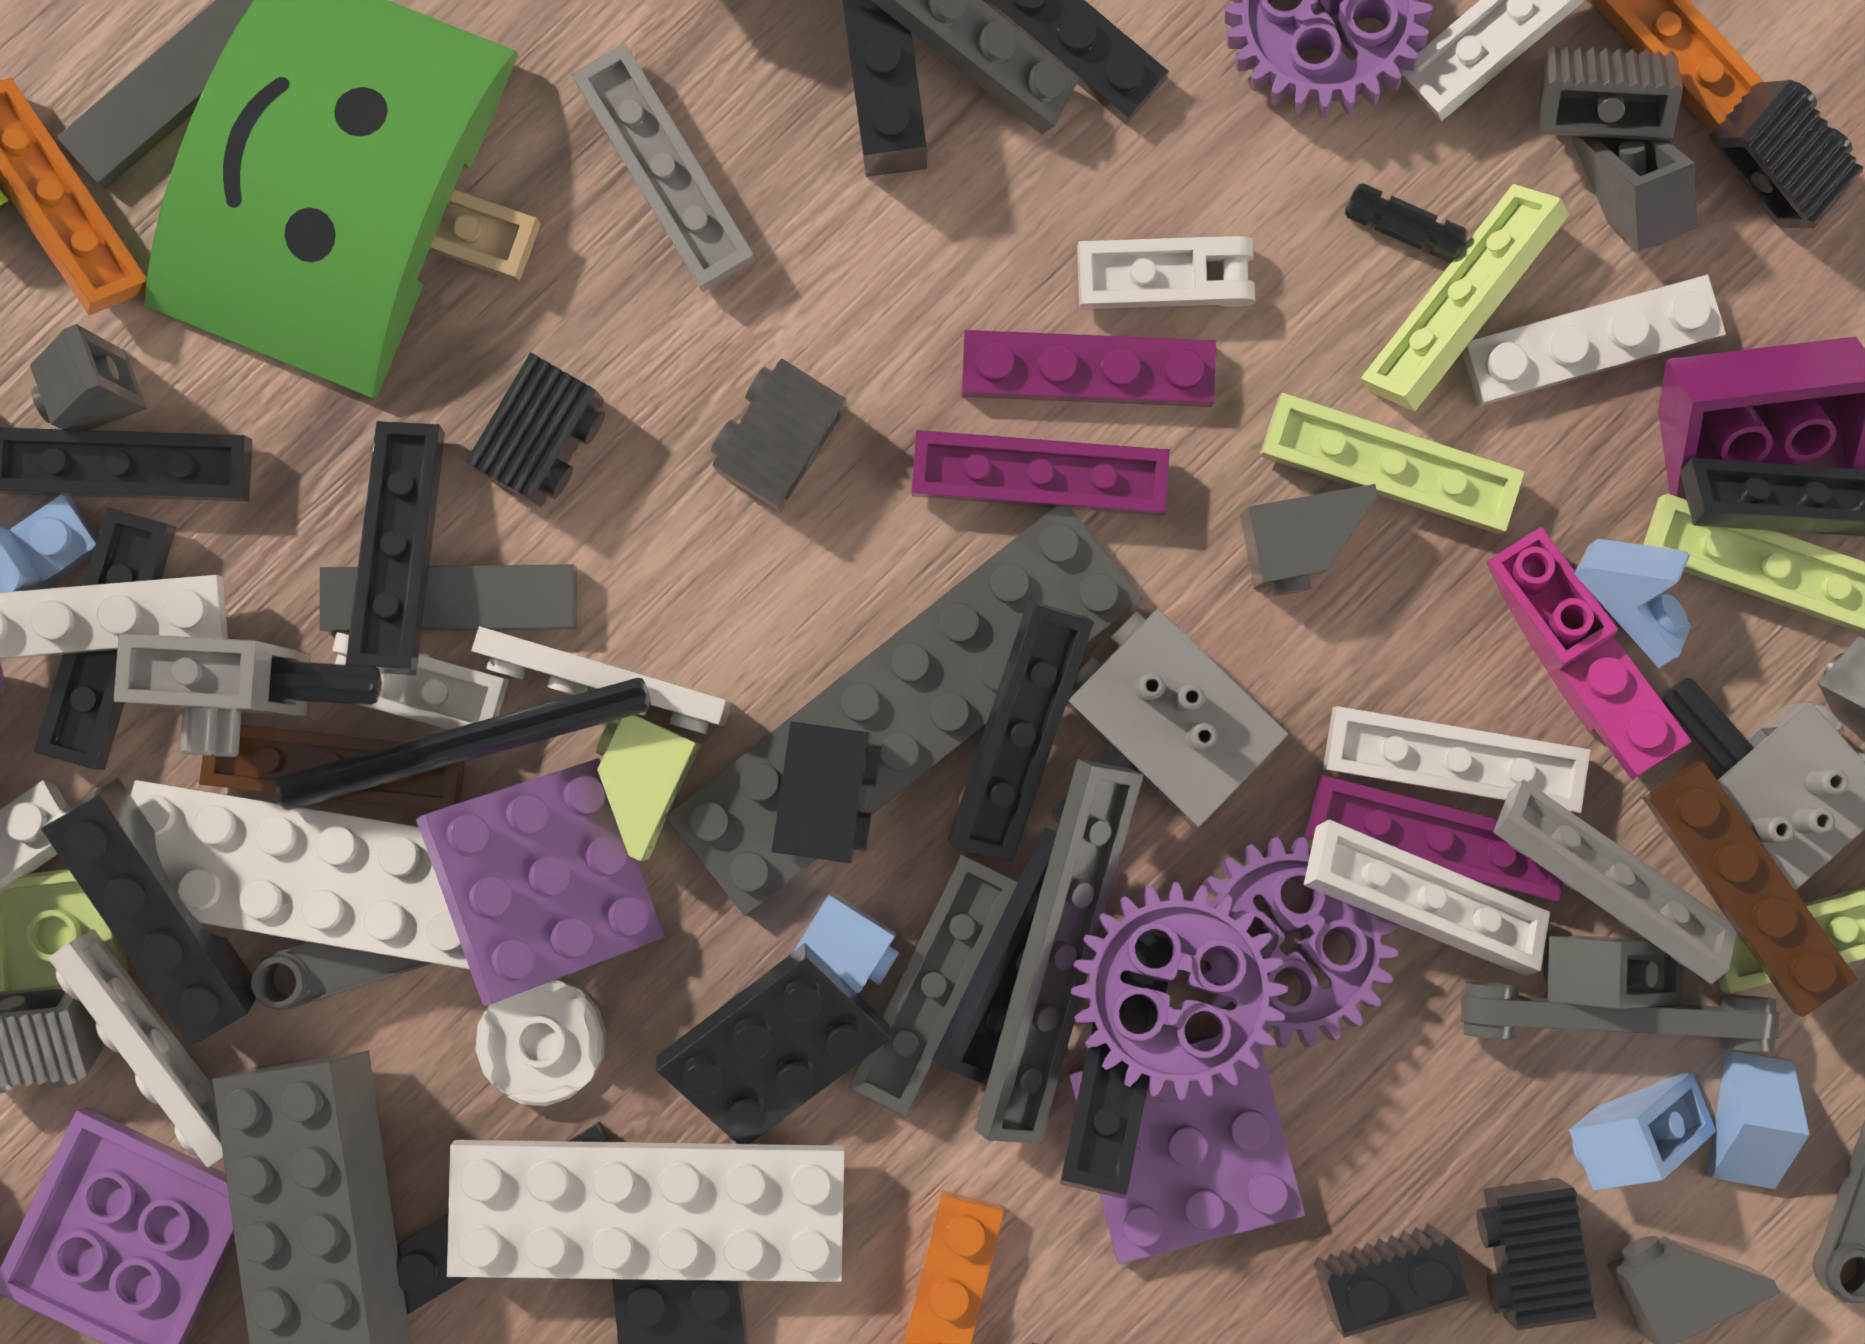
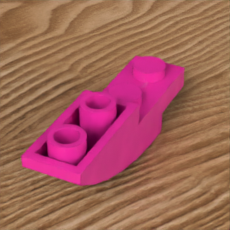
M1542 526L1487 561L1486 564L1511 613L1559 691L1589 734L1593 731L1598 733L1632 781L1681 751L1692 742L1615 639L1614 635L1618 628L1592 593L1576 577L1574 569Z

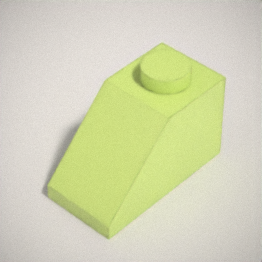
M637 714L621 718L620 721L608 722L599 739L596 753L603 756L597 770L628 855L639 861L650 859L668 820L666 816L672 811L702 744Z

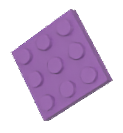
M599 758L439 809L416 819L483 1007L664 938L638 863L635 858L628 855L597 770L601 763Z
M1221 1032L1187 1042L1199 1051H1207L1218 1044ZM1254 1043L1250 1048L1260 1066L1257 1069H1253L1238 1060L1233 1064L1238 1079V1084L1235 1086L1227 1083L1219 1073L1213 1075L1212 1096H1205L1196 1080L1189 1081L1185 1100L1177 1099L1172 1081L1165 1080L1161 1091L1156 1097L1150 1095L1148 1084L1127 1196L1125 1199L1099 1193L1118 1264L1305 1216L1260 1044ZM1083 1068L1068 1072L1075 1102H1077Z
M87 1107L77 1110L0 1267V1294L104 1344H185L235 1239L226 1173L211 1166L207 1168L203 1162Z

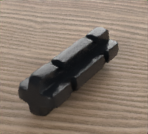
M1365 183L1358 184L1354 188L1345 208L1347 218L1365 226L1369 221L1376 224V231L1421 250L1424 245L1430 247L1429 254L1447 262H1452L1454 258L1460 255L1468 235L1465 227L1447 219L1444 224L1436 221L1438 215L1392 195L1389 200L1381 197L1383 191Z

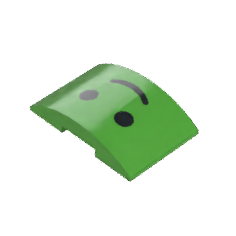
M254 0L223 49L203 89L180 145L157 221L147 273L144 306L377 400L424 286L417 278L463 167L472 169L518 53L513 49L388 0Z

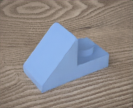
M61 494L10 530L0 527V593L48 589L92 559L98 535L72 497Z
M1597 539L1589 544L1574 573L1576 577L1658 668L1680 655L1691 624L1688 622L1687 614L1679 601L1673 596L1663 594L1662 592L1680 580L1690 557L1688 552L1605 539Z

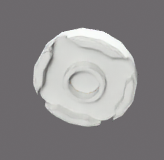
M558 978L490 1004L485 1009L477 1026L475 1050L483 1074L493 1086L496 1085L501 1092L507 1094L508 1096L506 1097L520 1104L548 1106L571 1098L593 1079L604 1058L606 1029L599 1008L582 988L562 978Z

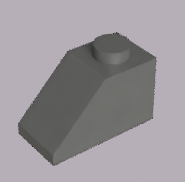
M1573 136V143L1607 222L1638 251L1664 244L1673 237L1697 228L1695 163L1669 141Z
M78 324L63 329L30 364L37 384L31 390L36 409L47 423H51V425L60 429L92 430L147 409L126 351Z
M1371 484L1254 505L1245 509L1240 514L1253 587L1271 586L1273 596L1287 595L1311 589L1309 578H1315L1327 571L1378 497L1376 485Z
M1582 935L1549 936V951L1545 956L1543 965L1544 977L1548 983L1547 1001L1614 1009L1682 1005L1683 966L1645 938Z
M1648 1236L1633 1241L1623 1248V1257L1607 1264L1641 1335L1653 1344H1678L1780 1293L1774 1280L1749 1266L1667 1237L1659 1239L1657 1236Z

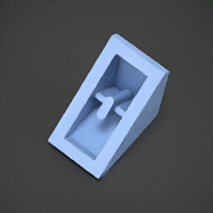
M1726 1049L1714 1124L1716 1132L1712 1137L1707 1169L1708 1177L1770 1189L1776 1188L1810 1136L1793 1061Z

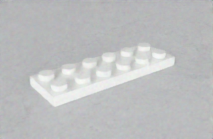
M134 781L131 797L155 831L156 849L163 869L181 901L200 923L470 970L419 827L300 807L284 810L280 804Z
M454 1140L450 1145L447 1277L842 1282L845 1146Z

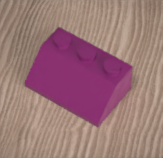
M1855 336L1667 359L1658 415L1670 495L1687 500L1680 472L1691 458L1865 470V348Z

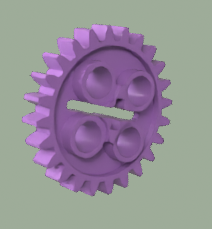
M1231 0L1234 4L1225 6V24L1233 27L1227 31L1228 49H1241L1236 55L1237 71H1245L1256 67L1251 75L1250 88L1253 91L1264 87L1268 83L1273 85L1271 92L1272 105L1276 106L1289 94L1295 97L1294 111L1297 115L1303 112L1308 101H1317L1321 118L1327 117L1331 101H1340L1347 115H1351L1354 111L1356 96L1361 94L1371 105L1375 106L1379 101V83L1396 91L1400 87L1402 78L1399 68L1414 71L1418 60V54L1414 49L1425 48L1429 30L1422 25L1430 23L1433 5L1421 2L1423 0H1319L1324 13L1316 15L1318 0H1296L1300 5L1290 11L1274 9L1269 4L1273 0ZM1339 14L1336 31L1331 17ZM1365 18H1375L1381 21L1386 28L1377 33H1366L1355 24ZM1341 41L1342 43L1344 42L1353 55L1357 56L1356 59L1349 60L1341 49ZM1309 48H1319L1326 51L1330 58L1319 64H1310L1304 61L1299 54Z
M1279 837L1272 838L1267 844L1266 858L1251 844L1243 849L1246 867L1243 868L1230 857L1221 863L1228 881L1224 882L1212 876L1205 879L1203 882L1204 886H1207V890L1214 896L1212 901L1207 900V905L1215 908L1222 899L1229 895L1233 899L1228 916L1235 921L1242 915L1252 911L1255 914L1252 923L1257 926L1260 934L1270 933L1272 936L1269 943L1260 950L1263 959L1282 958L1284 963L1276 970L1267 973L1269 982H1273L1274 977L1280 970H1287L1295 974L1301 983L1302 992L1300 998L1292 1006L1281 1003L1276 996L1269 997V1006L1285 1014L1283 1021H1265L1262 1027L1266 1032H1268L1269 1028L1274 1029L1276 1046L1281 1048L1288 1047L1294 1030L1297 1031L1304 1047L1315 1046L1317 1027L1321 1029L1329 1040H1337L1341 1038L1339 1018L1352 1027L1360 1026L1364 1022L1356 1005L1360 1003L1373 1008L1379 1007L1382 1003L1378 996L1370 989L1372 983H1392L1393 977L1378 966L1380 960L1398 956V950L1381 944V936L1396 930L1397 925L1392 922L1378 921L1375 914L1304 886L1310 857L1305 837H1299L1294 841L1290 854H1286ZM1293 880L1306 888L1309 894V904L1303 914L1291 912L1284 906L1280 892L1285 881ZM1255 896L1263 898L1278 926L1253 904ZM1279 927L1286 933L1296 929L1301 933L1303 939L1297 944L1301 954L1298 952L1287 955L1282 953L1279 946L1284 942L1285 936ZM1329 930L1340 932L1349 942L1350 954L1343 965L1332 963L1323 952L1322 942ZM1213 948L1207 950L1200 962L1206 964L1208 971L1202 975L1208 982L1224 986L1233 980L1236 973V964L1229 952ZM1305 959L1328 978L1330 984L1327 989H1323L1317 983V979ZM1215 994L1209 1002V1005L1218 1008L1229 1004L1233 1010L1236 1007V1002L1233 998Z
M1173 882L1168 901L1161 902L1153 887L1148 886L1145 888V906L1140 909L1126 896L1120 899L1121 909L1125 917L1120 922L1105 913L1099 916L1103 928L1108 933L1105 939L1085 935L1084 943L1096 955L1094 960H1075L1074 968L1089 975L1090 978L1089 984L1071 988V995L1089 999L1090 1008L1077 1014L1075 1021L1078 1023L1095 1022L1098 1030L1089 1037L1085 1044L1087 1048L1106 1043L1111 1049L1102 1064L1105 1070L1114 1067L1121 1061L1128 1065L1124 1079L1125 1085L1130 1087L1143 1073L1149 1076V1093L1151 1096L1156 1097L1159 1094L1165 1080L1173 1082L1174 1092L1178 1100H1185L1189 1081L1195 1080L1205 1096H1212L1213 1075L1219 1073L1227 1083L1235 1086L1238 1084V1079L1233 1064L1239 1060L1244 1065L1257 1069L1260 1064L1250 1049L1252 1045L1257 1043L1263 1046L1274 1047L1276 1041L1262 1027L1265 1021L1275 1022L1285 1019V1014L1269 1006V997L1279 996L1288 992V987L1279 983L1269 982L1267 973L1276 970L1284 963L1282 958L1263 959L1260 950L1272 939L1270 933L1260 934L1251 938L1246 932L1255 916L1252 911L1242 915L1236 921L1228 916L1233 897L1227 895L1213 908L1207 905V886L1201 885L1195 893L1193 900L1186 901L1184 900L1179 882ZM1158 932L1170 941L1172 957L1166 966L1152 969L1142 965L1137 959L1135 943L1143 934ZM1213 948L1223 949L1234 958L1236 973L1233 980L1227 985H1214L1203 977L1200 970V960L1207 950ZM1124 971H1130L1156 980L1171 982L1177 972H1181L1187 975L1186 985L1189 988L1233 998L1236 1002V1007L1230 1011L1195 1000H1185L1180 1005L1179 1010L1169 1007L1170 996L1168 994L1125 984L1121 981L1120 975ZM1134 995L1149 999L1157 1011V1020L1154 1027L1144 1034H1134L1127 1031L1119 1018V1009L1122 1002ZM1197 1012H1206L1212 1015L1218 1021L1221 1028V1037L1218 1044L1207 1051H1199L1193 1048L1187 1042L1184 1034L1188 1018Z

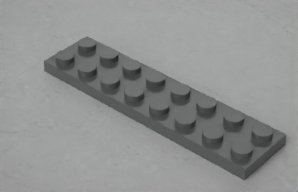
M1055 506L670 812L666 818L745 917L817 860L815 858L771 852L790 721L863 731L871 734L869 746L881 748L876 787L866 785L863 787L860 811L871 812L873 815L987 724L1028 600L1083 615L1091 619L1094 625L1088 640L1090 642L1143 598L1070 507Z

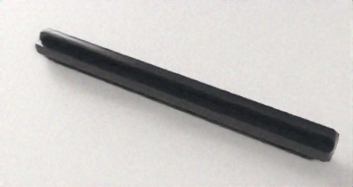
M642 678L630 679L280 776L275 780V791L280 806L284 810H292L643 713L651 708L650 694Z

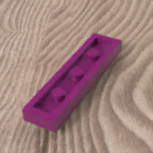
M964 330L962 397L1212 407L1215 394L1216 340Z
M916 430L911 495L912 497L1043 507L1066 506L1070 507V509L1163 516L1166 510L1170 449Z
M1324 775L1319 776L1305 838L1313 840L1316 826L1327 820H1332L1477 882L1559 902L1563 881L1525 854L1514 850L1508 842L1493 833L1498 821L1497 819Z

